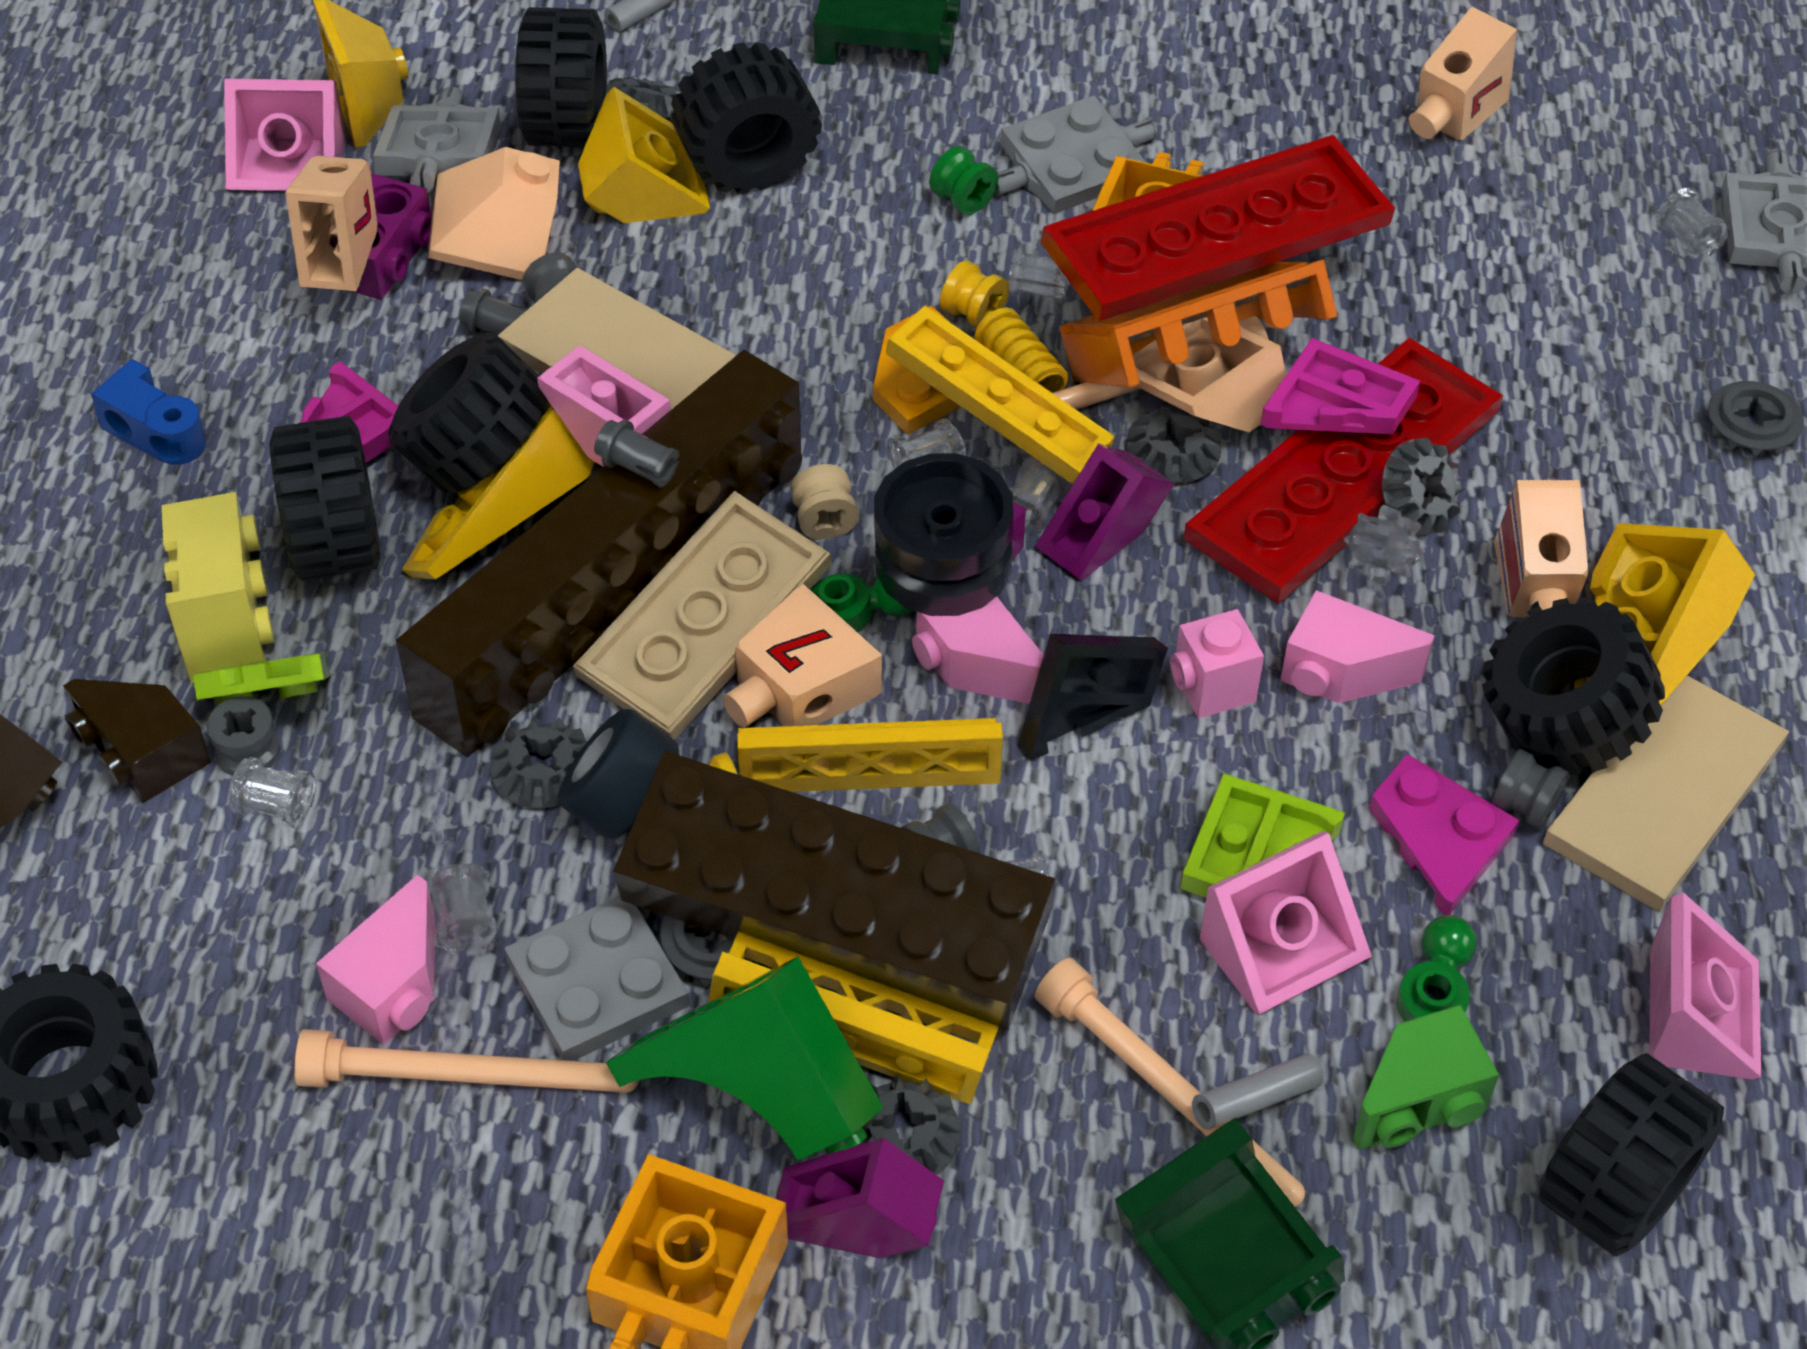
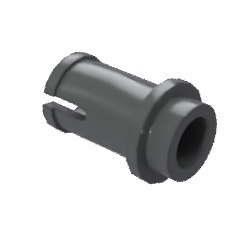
M480 289L478 292L469 291L465 295L460 308L459 320L460 323L468 325V330L471 333L478 334L480 330L499 335L526 312L528 308L493 298L489 290Z
M609 420L600 430L594 445V452L602 457L603 465L609 468L619 465L653 482L658 487H664L671 480L679 463L677 461L680 457L678 450L668 448L634 431V425L628 420H622L619 423Z

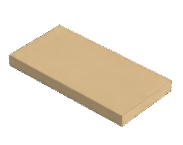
M579 268L573 270L498 335L528 366L542 374L577 346L581 345L668 398L671 410L736 356L734 353Z
M734 491L573 665L576 677L622 709L634 710L675 740L736 673L735 648L738 642L795 589L803 584L810 589L832 565L831 554Z
M1688 675L1661 705L1663 712L1659 722L1648 723L1652 734L1644 744L1639 742L1633 743L1630 746L1631 755L1622 761L1616 756L1606 761L1607 768L1593 772L1549 827L1543 841L1545 846L1659 913L1783 747L1789 734L1788 730Z

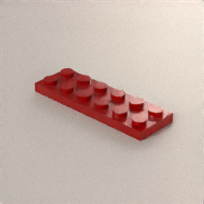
M1330 135L1043 227L1041 244L1096 319L1102 321L1391 224L1396 208L1334 135Z
M1409 337L1378 363L1420 380L1417 398L1393 435L1297 430L1185 524L1184 540L1279 604L1387 510L1382 492V477L1385 464L1397 446L1408 440L1429 438L1432 444L1447 446L1449 456L1499 412L1503 395Z

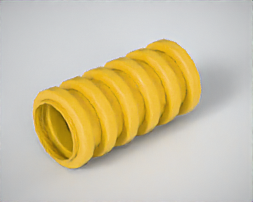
M1008 307L999 308L981 320L974 335L976 341L1051 393L1066 388L1068 372L1061 364H1058V360L1049 353L1046 346L1039 341V338L1021 320V317L1014 309Z

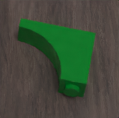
M799 957L641 1036L606 1062L619 1087L646 1078L678 1077L699 1081L733 1095L761 1115L777 1131L797 1161L825 1149L827 1154H831L858 1145L867 1137L863 1126L884 1108Z

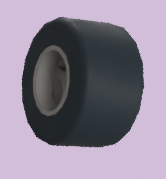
M623 709L618 711L596 730L572 762L558 793L560 806L603 837L611 839L620 837L632 828L664 751L679 755L677 742L634 710Z

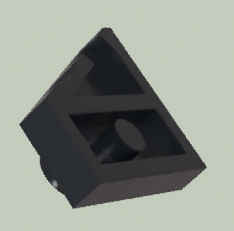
M1050 634L1018 747L1029 757H1041L1049 753L1047 742L1073 730L1081 737H1084L1103 728L1110 720L1116 717H1127L1151 706L1168 647L1155 637Z

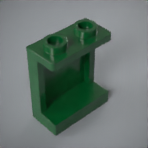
M819 0L814 20L815 64L835 65L840 43L926 51L928 53V74L938 75L942 56H952L954 25L949 23L958 24L961 0Z
M1236 1117L1114 1199L1121 1225L1212 1349L1268 1348L1280 1333L1278 1327L1301 1311L1305 1316H1310L1327 1307L1339 1295L1341 1291L1339 1285L1345 1281L1342 1255L1334 1245L1326 1248L1255 1156L1253 1139Z

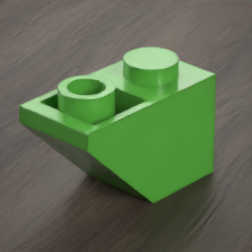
M1461 1005L1396 1025L1360 1109L1353 1135V1140L1358 1150L1382 1143L1386 1148L1401 1146L1414 1139L1421 1130L1446 1122L1450 1127L1464 1126L1478 1119L1487 1110L1499 1074Z

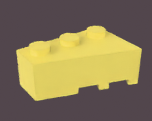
M236 492L161 505L163 544L165 552L168 551L169 562L164 563V573L166 581H171L173 591L165 593L166 606L190 682L194 683L192 674L266 661L264 645L275 643V637L268 606L258 607L257 598L268 596L261 559L251 561L250 552L261 550L254 514L242 516Z

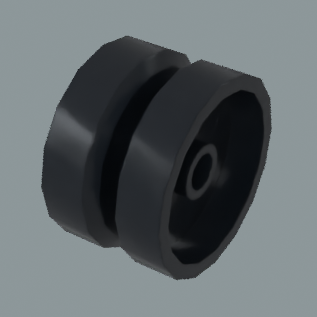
M931 453L903 462L884 477L874 496L876 575L885 592L905 608L929 616H959L984 607L1003 591L1012 573L1013 494L1002 475L981 460L957 453Z

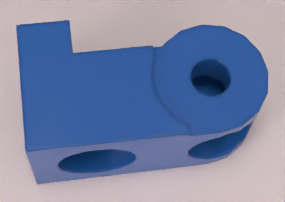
M134 359L128 361L91 393L101 429L167 464L182 465L194 461L204 452L206 439L197 405L191 399L182 396H168L165 392L156 388L150 368Z

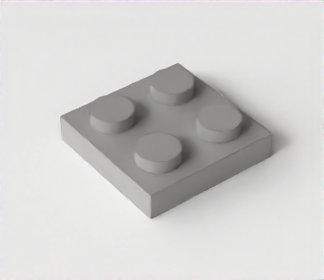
M620 896L504 948L508 965L562 1060L574 1061L690 1006L689 992L636 905L622 901Z

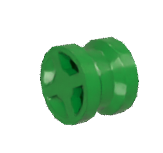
M955 146L947 150L935 163L930 174L929 186L930 190L941 199L951 198L956 210L963 215L971 216L984 208L992 199L998 185V172L987 163H976L975 156L965 147Z

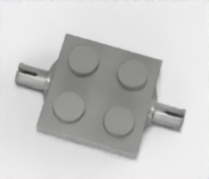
M450 86L443 89L441 98L436 104L421 106L392 105L373 154L375 174L393 176L401 181H410L412 185L427 188V193L431 192L438 173L493 152L501 128L499 108L461 105L464 100L463 93L457 87H453L450 95Z
M1094 95L1006 126L1001 129L1000 144L1012 159L1014 167L998 172L999 180L994 195L999 197L1004 193L1025 187L1040 197L1053 214L1096 199L1100 194L1116 156L1145 162L1134 146L1157 139V126L1150 117L1125 127L1121 126L1111 118Z
M1773 149L1767 152L1764 157L1767 172L1759 174L1726 172L1721 192L1728 257L1730 264L1777 267L1779 269L1781 290L1788 293L1791 285L1792 294L1801 291L1805 287L1803 269L1807 270V178L1790 172L1789 155L1784 149H1781L1779 157L1778 149Z

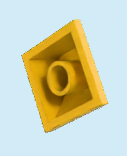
M313 0L328 80L336 81L343 119L354 147L366 146L386 122L392 105H400L404 101L400 80L409 78L404 54L401 47L392 49L384 28L330 0Z
M613 87L605 96L578 162L584 200L594 211L600 214L607 213L622 223L705 214L710 209L705 182L701 179L699 173H696L673 124L616 87Z

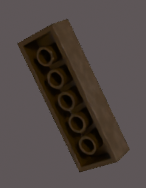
M668 751L663 753L613 870L621 900L734 939L738 931L997 1025L999 1028L1009 1031L1049 919L1053 907L1055 878Z

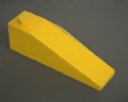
M547 401L534 430L515 454L484 480L457 492L459 497L455 504L443 508L432 518L403 566V572L411 578L436 580L588 477H591V470L595 462L587 457L549 401Z
M1618 523L1593 570L1590 590L1595 595L1597 606L1607 601L1617 606L1621 615L1627 613L1634 621L1661 674L1660 679L1665 687V698L1659 701L1660 705H1662L1730 627L1755 577V573L1725 530ZM1590 677L1576 680L1574 689L1584 684Z

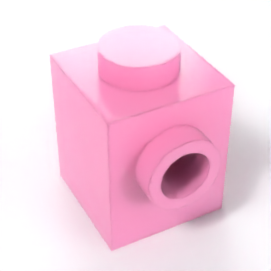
M1238 609L1179 625L1176 652L1170 655V669L1175 684L1181 691H1184L1197 718H1202L1256 702L1264 654Z

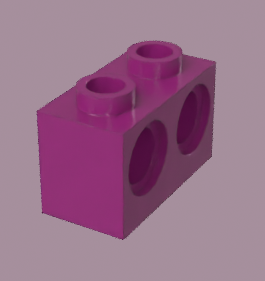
M371 173L377 216V233L358 289L351 292L382 300L395 282H401L408 271L409 262L419 248L429 244L432 214L427 188ZM337 236L330 242V245L334 248L338 243Z

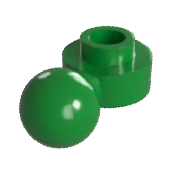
M845 573L833 574L819 580L811 588V591L856 632L862 630L869 623L873 610L880 609L888 615L899 617L913 612V610L905 608L889 596L878 577L874 585L867 586L857 576Z
M1455 915L1439 916L1426 926L1422 934V949L1429 961L1419 963L1410 968L1404 975L1397 993V1010L1404 1022L1461 1005L1464 1012H1466L1469 1005L1470 991L1468 984L1456 969L1466 965L1473 958L1477 948L1475 931L1461 917ZM1427 986L1439 987L1445 992L1446 998L1442 1000L1432 999L1426 995L1423 988Z

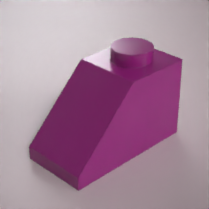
M1098 443L1035 547L1078 579L1084 580L1145 532L1174 486V483L1132 453Z
M881 1138L784 1167L775 1199L786 1202L789 1240L875 1258H883L929 1246L931 1234L937 1221L936 1213L944 1180L891 1142Z

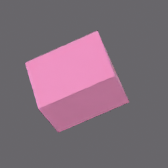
M224 79L226 190L286 191L311 157H344L347 136L336 81Z
M1321 831L1208 887L1199 940L1257 1014H1262L1372 957L1328 832Z
M1684 892L1673 895L1669 900L1650 948L1649 1054L1667 1067L1751 1080L1760 1078L1759 960Z

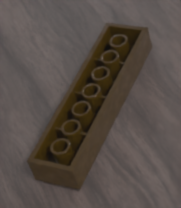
M743 349L642 434L668 448H674L680 453V457L677 459L679 463L676 471L664 487H658L653 482L619 465L613 468L604 465L398 637L396 644L413 720L467 758L484 743H491L497 740L513 717L529 703H537L548 694L554 681L583 656L734 491L759 506L762 499L780 483L786 484L795 477L802 464L799 382Z

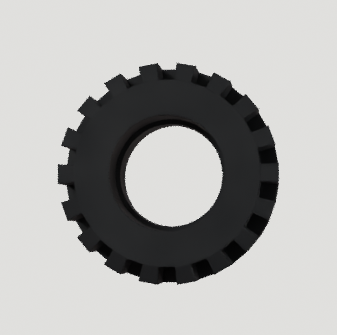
M529 7L521 20L516 46L515 89L517 115L521 132L525 141L530 146L585 147L605 99L604 95L607 86V58L603 24L595 9Z
M744 42L733 44L732 50L723 52L722 48L711 52L712 58L706 62L699 60L691 67L694 73L691 76H683L678 84L681 93L673 95L671 103L674 110L671 114L672 124L696 173H699L701 179L706 184H714L717 190L726 193L732 188L735 189L737 194L749 193L751 188L758 187L759 190L769 188L770 184L777 180H780L781 183L791 177L789 173L794 168L801 169L807 162L805 155L815 151L818 144L815 136L820 134L822 129V123L818 117L821 115L819 108L791 58L787 59L783 51L776 47L769 50L764 43L755 42L751 48H747Z
M485 332L467 339L447 351L418 378L406 393L394 414L388 431V440L442 492L457 493L490 476L515 454L534 430L548 400L538 387L537 378L539 376L496 333Z
M348 415L274 427L269 441L271 467L281 526L292 569L302 581L376 569L381 555L367 466L357 425Z
M1580 597L1576 604H1570L1568 599L1564 598L1554 600L1552 607L1545 610L1537 606L1527 611L1529 615L1527 619L1521 623L1514 620L1505 628L1508 634L1505 639H1496L1489 650L1494 659L1484 662L1482 674L1487 682L1482 684L1491 710L1517 751L1523 749L1533 754L1536 763L1547 769L1561 766L1562 769L1570 772L1569 775H1580L1582 767L1590 766L1593 772L1607 768L1606 761L1616 756L1622 761L1631 755L1630 746L1633 743L1639 742L1644 744L1652 734L1648 723L1659 722L1663 712L1659 701L1665 698V687L1660 679L1661 674L1640 632L1627 613L1621 615L1618 607L1607 601L1597 606L1594 598ZM1590 677L1578 688L1556 695L1566 685L1576 680Z
M57 963L42 965L41 974L28 977L25 970L11 976L14 984L4 990L0 988V1145L3 1148L11 1145L15 1155L29 1160L36 1150H39L44 1162H60L62 1151L72 1150L76 1159L92 1155L89 1145L99 1140H102L104 1145L109 1147L120 1139L116 1129L124 1123L126 1126L133 1128L141 1119L142 1114L137 1103L148 1104L151 1102L155 1092L151 1079L158 1077L157 1061L153 1054L154 1049L131 994L124 985L117 987L113 976L102 970L91 976L87 965L72 963L67 972H60ZM71 1046L89 1047V1050L81 1060L61 1073L46 1077L27 1076L40 1059L55 1050Z
M1648 1053L1630 1060L1619 1068L1600 1088L1561 1141L1544 1172L1539 1194L1540 1202L1612 1256L1617 1257L1631 1250L1661 1220L1704 1161L1721 1130L1724 1106Z

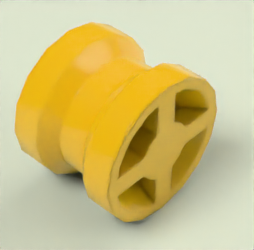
M964 260L953 268L943 285L940 295L941 310L952 316L962 314L967 317L971 326L977 328L981 320L996 309L1004 308L1009 294V283L1006 279L996 274L990 276L982 274L979 265Z

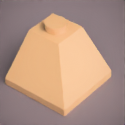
M504 147L438 173L435 180L427 258L522 280L525 270L529 265L546 253L558 197L560 160L544 157L537 153Z
M1206 312L1188 317L1182 321L1189 348L1188 358L1183 363L1170 364L1164 362L1160 357L1156 340L1133 355L1140 384L1135 386L1196 417L1248 433L1261 425L1264 406L1286 376L1281 346L1240 327L1241 338L1236 345L1220 346L1212 338Z

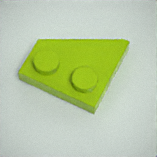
M326 651L199 672L192 674L197 700L213 698L214 706L216 707L228 699L253 697L252 691L278 687L280 698L318 692L316 681L328 678L330 671Z
M1224 773L1182 873L1180 889L1206 897L1208 887L1321 831L1328 832L1332 841L1340 834L1345 812Z

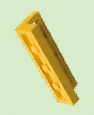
M926 305L888 339L886 349L888 356L1071 484L1077 479L1098 443L1112 447L1114 435Z
M996 718L738 728L739 775L790 792L1000 784L1003 734L1001 722L996 723Z
M739 931L729 954L722 952L712 975L708 1002L799 957L861 1066L891 1077H895L898 1074L905 1082L919 1084L927 1078L931 1087L941 1095L950 1094L951 1099L968 1104L972 1103L999 1026ZM744 958L772 967V969L750 962L748 960H745ZM821 985V986L827 987V988H829V989L835 990V991H837V993L832 992V991L827 990V989H824V988H821V987H819V986ZM884 1009H887V1010H890V1011H892V1012L901 1014L902 1017H901V1016H898V1015H895V1014H893V1013L884 1011ZM949 1033H953L963 1038L978 1042V1044L950 1035Z

